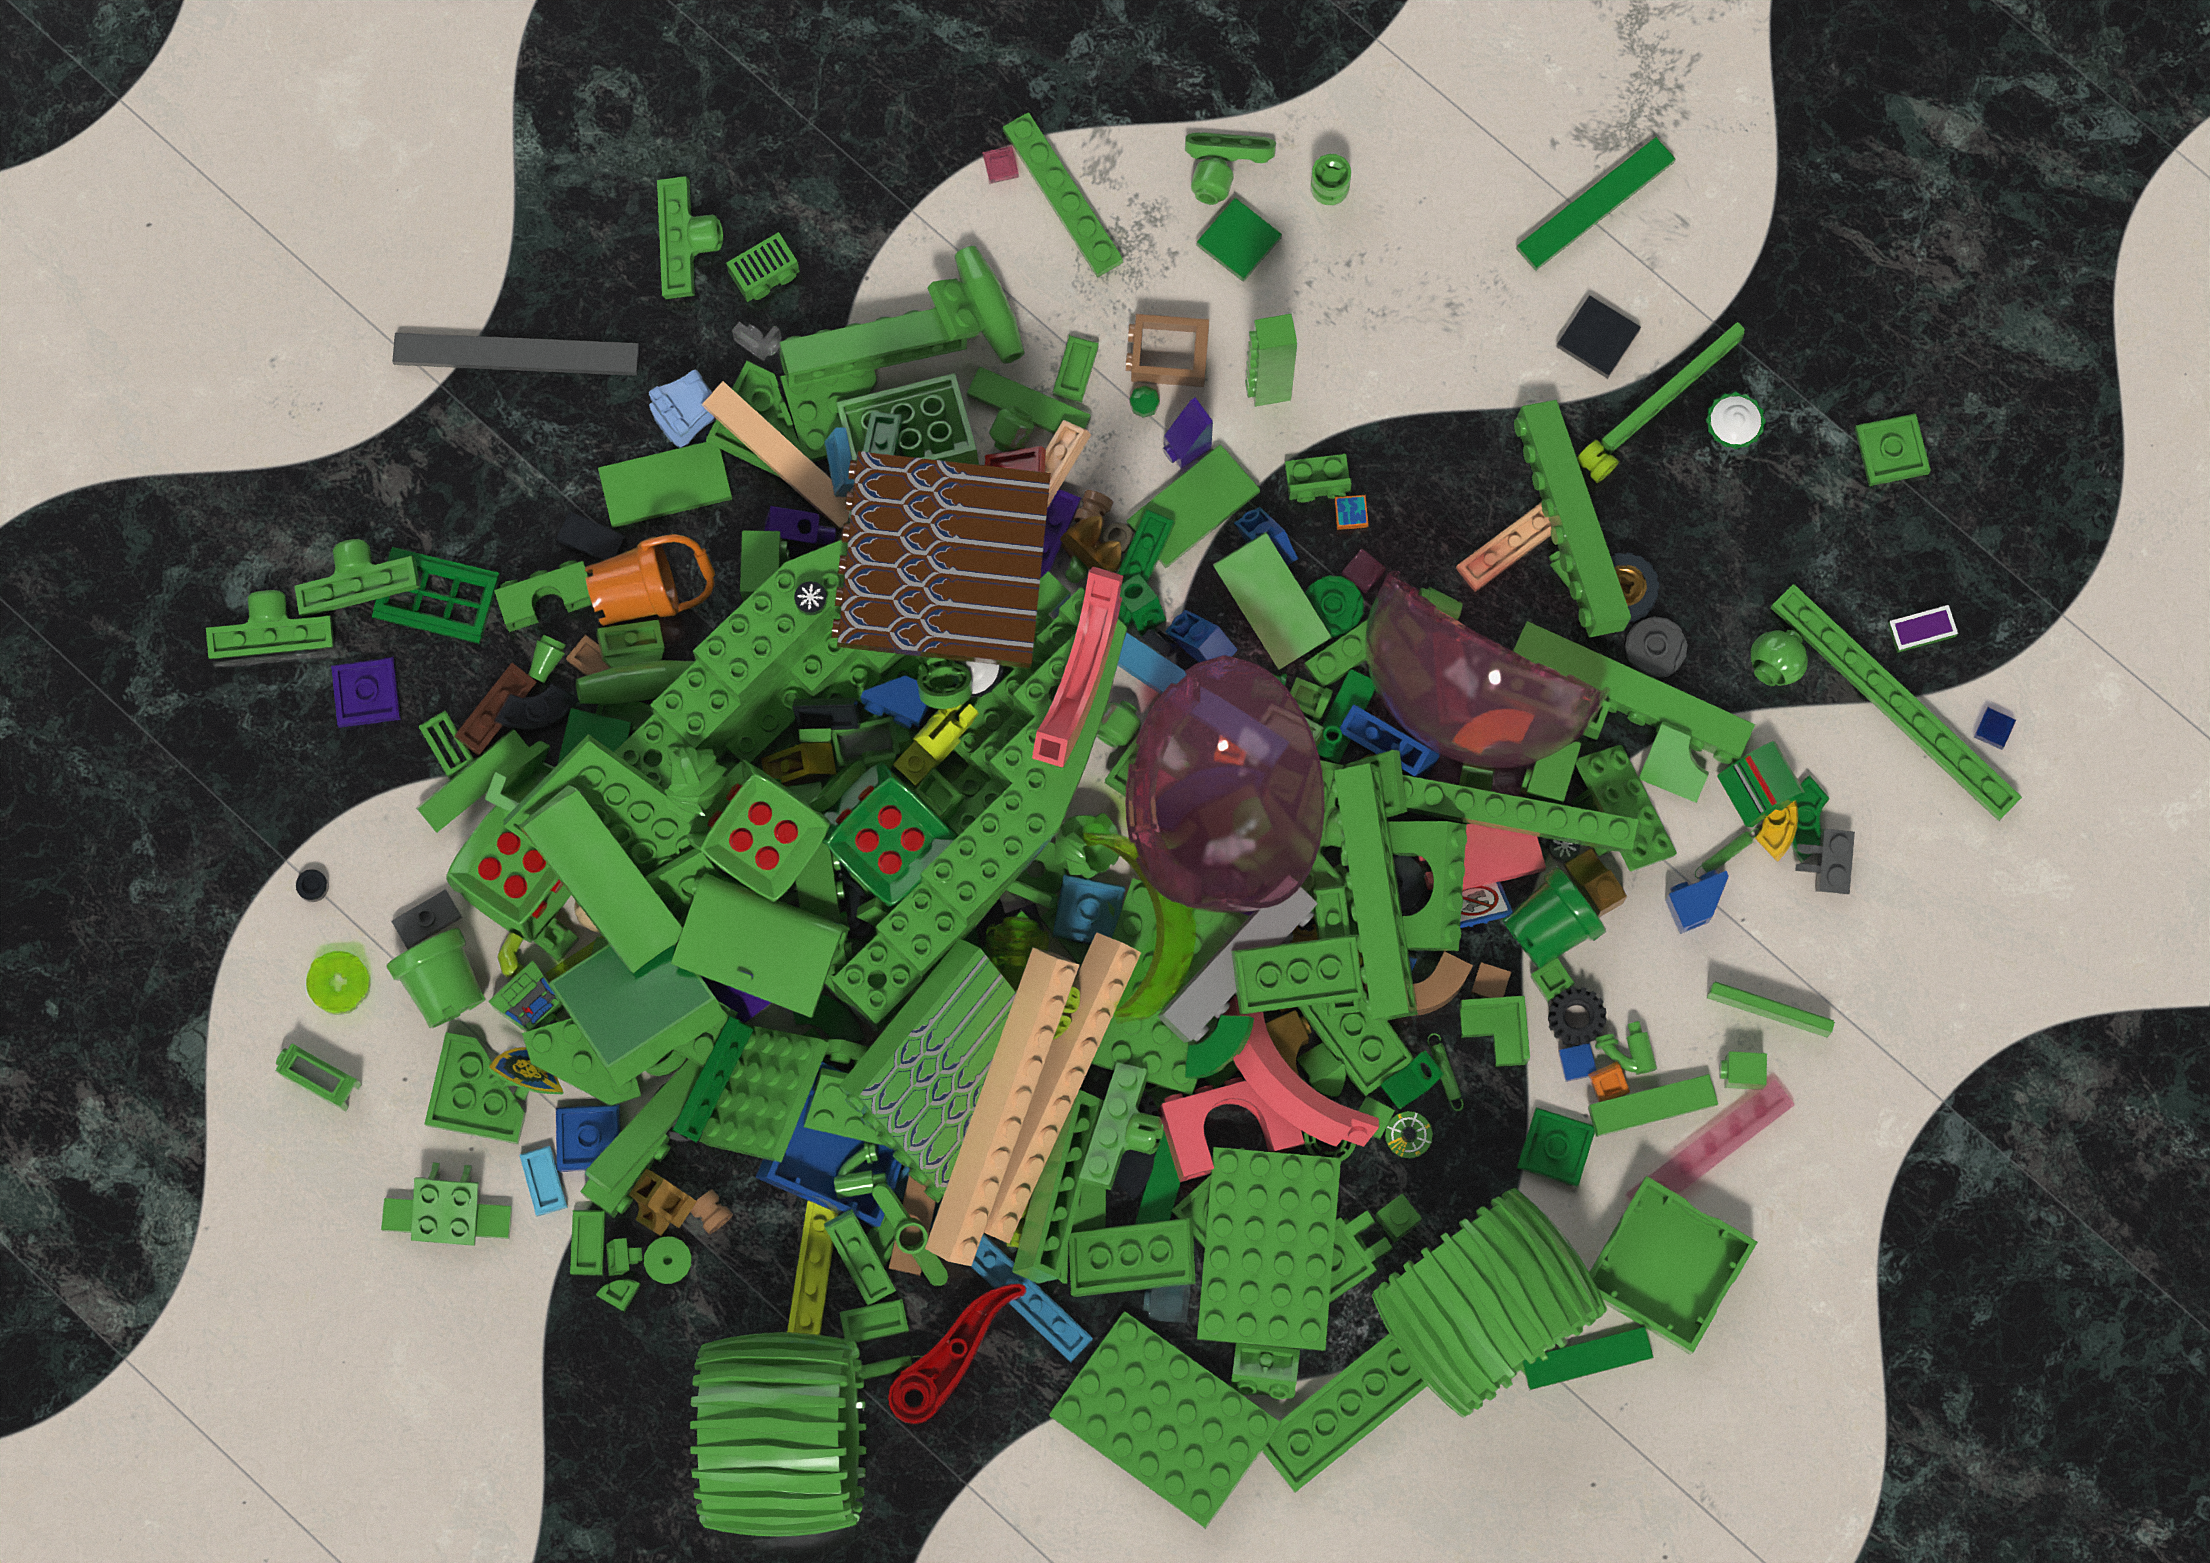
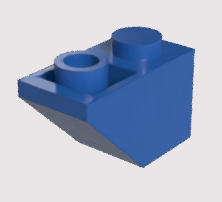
M1259 507L1245 513L1241 519L1234 522L1246 543L1267 532L1287 565L1298 559L1285 530L1262 508Z
M1187 610L1178 615L1165 631L1174 642L1195 660L1215 672H1218L1237 651V648L1219 626Z
M906 675L864 690L861 695V701L865 704L867 711L878 716L886 713L895 717L893 721L896 724L911 729L912 725L920 728L929 709V706L924 704L919 698L917 680Z
M1716 870L1701 875L1699 877L1700 881L1689 885L1688 882H1683L1670 889L1671 893L1668 894L1665 901L1680 934L1710 922L1729 875L1727 871L1718 874Z

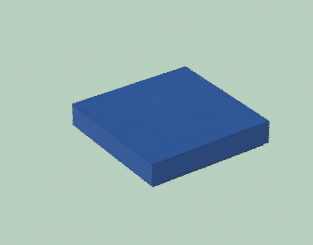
M619 1105L556 1108L558 1172L586 1171L621 1133Z

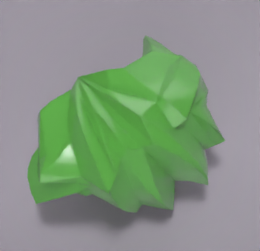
M689 746L688 748L682 747L676 754L666 747L665 749L672 763L671 782L665 789L667 795L666 807L681 817L685 823L689 824L698 815L705 816V810L712 805L718 793L725 786L729 776L722 775L727 769L718 765L713 749L696 750Z
M1100 813L1096 816L1088 814L1066 818L1055 835L1054 851L1056 864H1062L1064 870H1068L1070 875L1081 874L1085 879H1089L1099 872L1104 873L1111 864L1113 866L1116 864L1121 853L1120 843L1122 841L1118 835L1117 828L1105 813Z

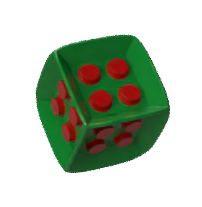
M882 762L870 768L856 780L824 814L830 821V827L822 843L826 844L836 858L888 907L893 906L907 896L921 882L920 873L957 838L953 830L947 827Z

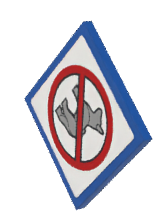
M1500 881L1462 890L1463 906L1461 909L1460 928L1473 927V925L1480 923L1487 924L1488 921L1505 918L1513 914Z

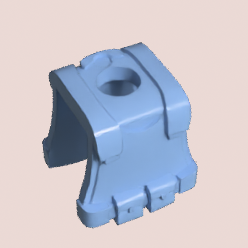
M692 370L679 380L660 387L656 386L649 391L652 401L649 407L656 423L664 431L670 442H673L678 448L689 445V442L700 430L716 420L702 406L703 402L712 394V391L703 381L701 374L697 370Z

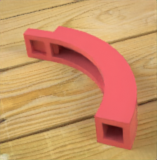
M1092 567L1089 571L1081 616L1072 650L1053 702L1037 730L1032 755L1033 759L1063 768L1080 736L1094 701L1112 644L1122 601L1120 592L1123 575L1097 567Z
M1235 995L1229 1002L1230 1007L1223 1015L1250 1016L1254 1018L1252 1031L1244 1049L1233 1058L1237 1068L1253 1090L1275 1112L1303 1132L1336 1147L1341 1140L1364 1147L1378 1130L1379 1118L1340 1105L1304 1082L1288 1066L1275 1048L1267 1031L1263 1012L1239 1014L1238 999Z

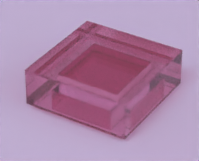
M1012 146L982 152L989 184L1019 178Z
M1361 549L1342 571V575L1366 593L1385 572L1386 568Z

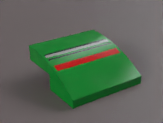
M1771 741L1752 751L1717 775L1746 827L1753 828L1774 810L1782 811L1805 793L1775 741Z

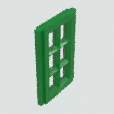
M392 547L387 562L408 556H413L416 559L417 571L423 572L420 579V588L407 591L416 594L412 610L388 604L390 596L376 599L372 618L480 644L500 574ZM429 574L453 579L450 594L445 595L425 590ZM460 581L484 587L480 603L456 597ZM422 596L447 601L443 617L419 612ZM453 604L477 608L478 611L474 624L449 619Z

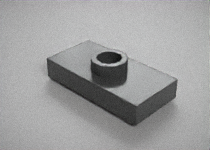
M445 889L391 922L406 948L410 949L463 917Z

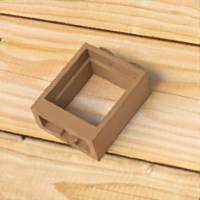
M1136 314L1135 324H1129L1128 342H1134L1133 353H1127L1125 371L1131 372V382L1204 387L1209 319ZM1143 329L1196 333L1193 370L1140 366Z

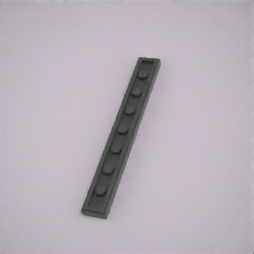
M395 333L392 362L394 365L637 376L639 343Z

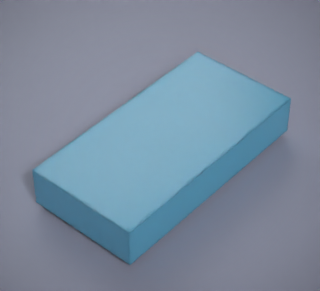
M547 1146L520 1154L536 1216L568 1208L551 1147Z

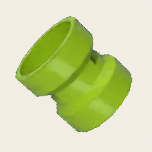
M1598 440L1587 446L1577 457L1579 465L1590 471V476L1596 483H1599L1608 476L1619 463L1613 455H1608L1604 452V446Z

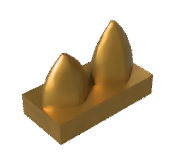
M1091 516L1081 520L1060 537L1059 540L1090 570L1092 567H1097L1116 573L1120 569L1122 564L1120 561L1122 554L1121 543L1119 541L1101 543L1098 540L1102 530L1101 516Z

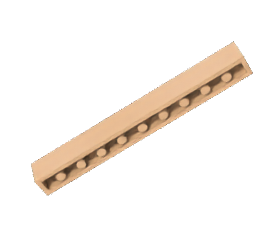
M1096 932L1073 983V986L1080 992V1005L1074 1013L1063 1012V1014L1071 1018L1072 1022L1060 1037L1052 1040L984 1233L1008 1244L1010 1243L1141 955V952Z
M1032 948L925 1246L926 1250L948 1262L972 1266L1077 974L1079 964L1058 954Z

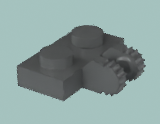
M1821 829L1820 846L1797 845L1798 852L1803 854H1819L1818 865H1811L1810 863L1796 864L1795 871L1817 873V892L1850 894L1855 832Z

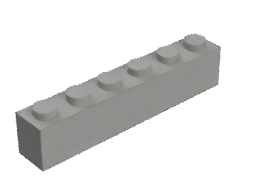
M1291 877L1284 879L1157 1017L1184 1043L1192 1039L1197 1042L1209 1030L1206 1024L1213 1016L1218 1019L1220 1015H1223L1230 1007L1227 1001L1235 993L1237 994L1231 951L1288 944L1294 937L1291 932L1298 924L1303 927L1315 915L1312 909L1318 903Z

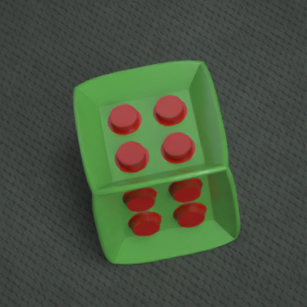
M743 759L726 775L729 777L725 786L718 793L712 805L705 810V816H697L687 835V840L695 849L701 850L711 861L756 893L768 898L771 902H775L791 887L813 857L827 834L830 821L822 813L814 811L790 789Z
M496 805L485 816L458 852L449 868L446 880L454 891L460 893L480 912L509 932L532 943L551 920L556 917L571 894L537 849L504 827L503 819L510 812Z

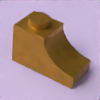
M1592 848L1565 863L1566 871L1599 918L1624 903L1627 898L1625 891L1611 869L1608 870L1602 864Z
M1296 1010L1266 1023V1028L1281 1057L1299 1076L1296 1057L1300 1048L1308 1044V1034L1311 1033V1029L1304 1016L1299 1017Z

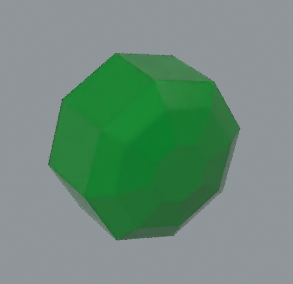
M1145 385L1134 389L1129 398V403L1134 414L1146 418L1155 415L1160 405L1157 391Z

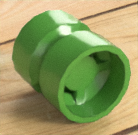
M1326 154L1316 160L1312 168L1311 192L1319 203L1336 205L1347 197L1351 181V167L1348 161L1337 154Z

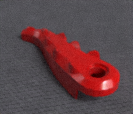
M1020 1283L1005 1285L990 1290L976 1298L964 1309L947 1333L931 1350L901 1371V1375L895 1379L890 1387L888 1396L890 1409L896 1418L904 1423L919 1424L930 1419L940 1409L967 1372L997 1312L1007 1303L1023 1297L1027 1290L1025 1285ZM910 1390H918L923 1394V1402L918 1407H910L905 1402V1395Z

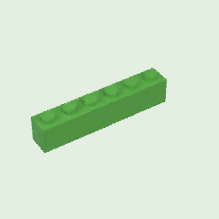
M934 307L924 311L912 310L904 315L892 318L880 317L873 322L864 324L852 323L845 328L832 331L824 329L809 336L789 337L785 341L780 342V360L788 388L966 350L967 339L951 341L937 308Z
M1292 313L1254 320L1253 331H1249L1250 341H1248L1249 351H1247L1248 361H1246L1245 380L1247 397H1253L1255 407L1291 401L1297 352V338Z
M821 782L787 788L809 805V802L821 791L823 786ZM826 809V810H824V811H822V812H820V813H822V814L824 815L828 809ZM821 843L796 879L800 909L845 925L850 930L847 911L842 912L840 900H846L843 881H837L836 870H841V862L826 844ZM845 941L839 955L833 958L828 975L837 974L854 958L852 942Z
M1080 1089L1033 1190L1012 1270L1013 1273L1036 1283L1059 1279L1083 1187L1079 1176L1104 1103L1103 1100Z

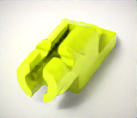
M965 703L954 708L938 709L927 724L914 736L913 744L893 764L916 787L919 786L933 767L936 768L961 742L959 737L979 714L971 704L959 714V721L955 719V714Z

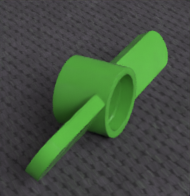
M885 1183L877 1184L872 1191V1195L894 1227V1238L897 1246L904 1253L912 1254L932 1285H944L948 1280V1273L938 1257L925 1249L928 1242V1234L923 1223L909 1216L889 1185ZM908 1226H917L922 1230L920 1241L910 1246L901 1243L899 1239L901 1231Z

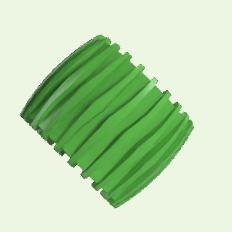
M1516 1188L1504 1192L1502 1198H1494L1491 1201L1492 1209L1488 1210L1484 1206L1477 1209L1476 1213L1479 1218L1472 1223L1466 1218L1460 1221L1459 1225L1462 1230L1451 1238L1446 1232L1440 1237L1444 1241L1443 1244L1433 1251L1425 1247L1421 1250L1424 1256L1422 1260L1416 1264L1410 1260L1403 1265L1406 1272L1402 1276L1394 1272L1389 1276L1391 1284L1389 1285L1387 1282L1381 1283L1372 1294L1374 1303L1388 1332L1405 1359L1426 1385L1447 1406L1463 1418L1472 1414L1474 1409L1481 1408L1486 1398L1489 1401L1494 1399L1497 1395L1495 1391L1500 1388V1385L1506 1389L1511 1387L1513 1383L1510 1379L1515 1377L1517 1372L1521 1370L1525 1375L1522 1363L1524 1360L1532 1364L1538 1356L1542 1361L1548 1359L1547 1350L1554 1348L1555 1344L1563 1348L1567 1345L1565 1337H1569L1572 1334L1575 1336L1580 1335L1583 1332L1582 1327L1584 1325L1591 1326L1595 1323L1596 1319L1602 1317L1607 1311V1307L1591 1274L1571 1243L1546 1214Z
M772 1332L735 1336L708 1342L701 1346L698 1351L699 1358L695 1362V1369L701 1370L700 1375L693 1376L692 1381L693 1386L699 1387L698 1396L691 1398V1406L698 1407L697 1421L690 1422V1429H697V1446H690V1453L698 1454V1468H693L691 1472L692 1478L699 1479L700 1487L695 1488L693 1493L694 1498L702 1500V1503L696 1506L697 1514L700 1515V1523L705 1528L741 1535L784 1537L823 1533L857 1524L860 1519L859 1513L862 1511V1503L856 1502V1500L864 1496V1488L858 1486V1478L865 1477L866 1472L865 1468H859V1455L866 1454V1447L859 1446V1431L866 1430V1423H859V1409L865 1408V1400L858 1399L857 1388L864 1387V1379L856 1377V1371L862 1369V1363L856 1359L860 1353L854 1341L818 1334Z

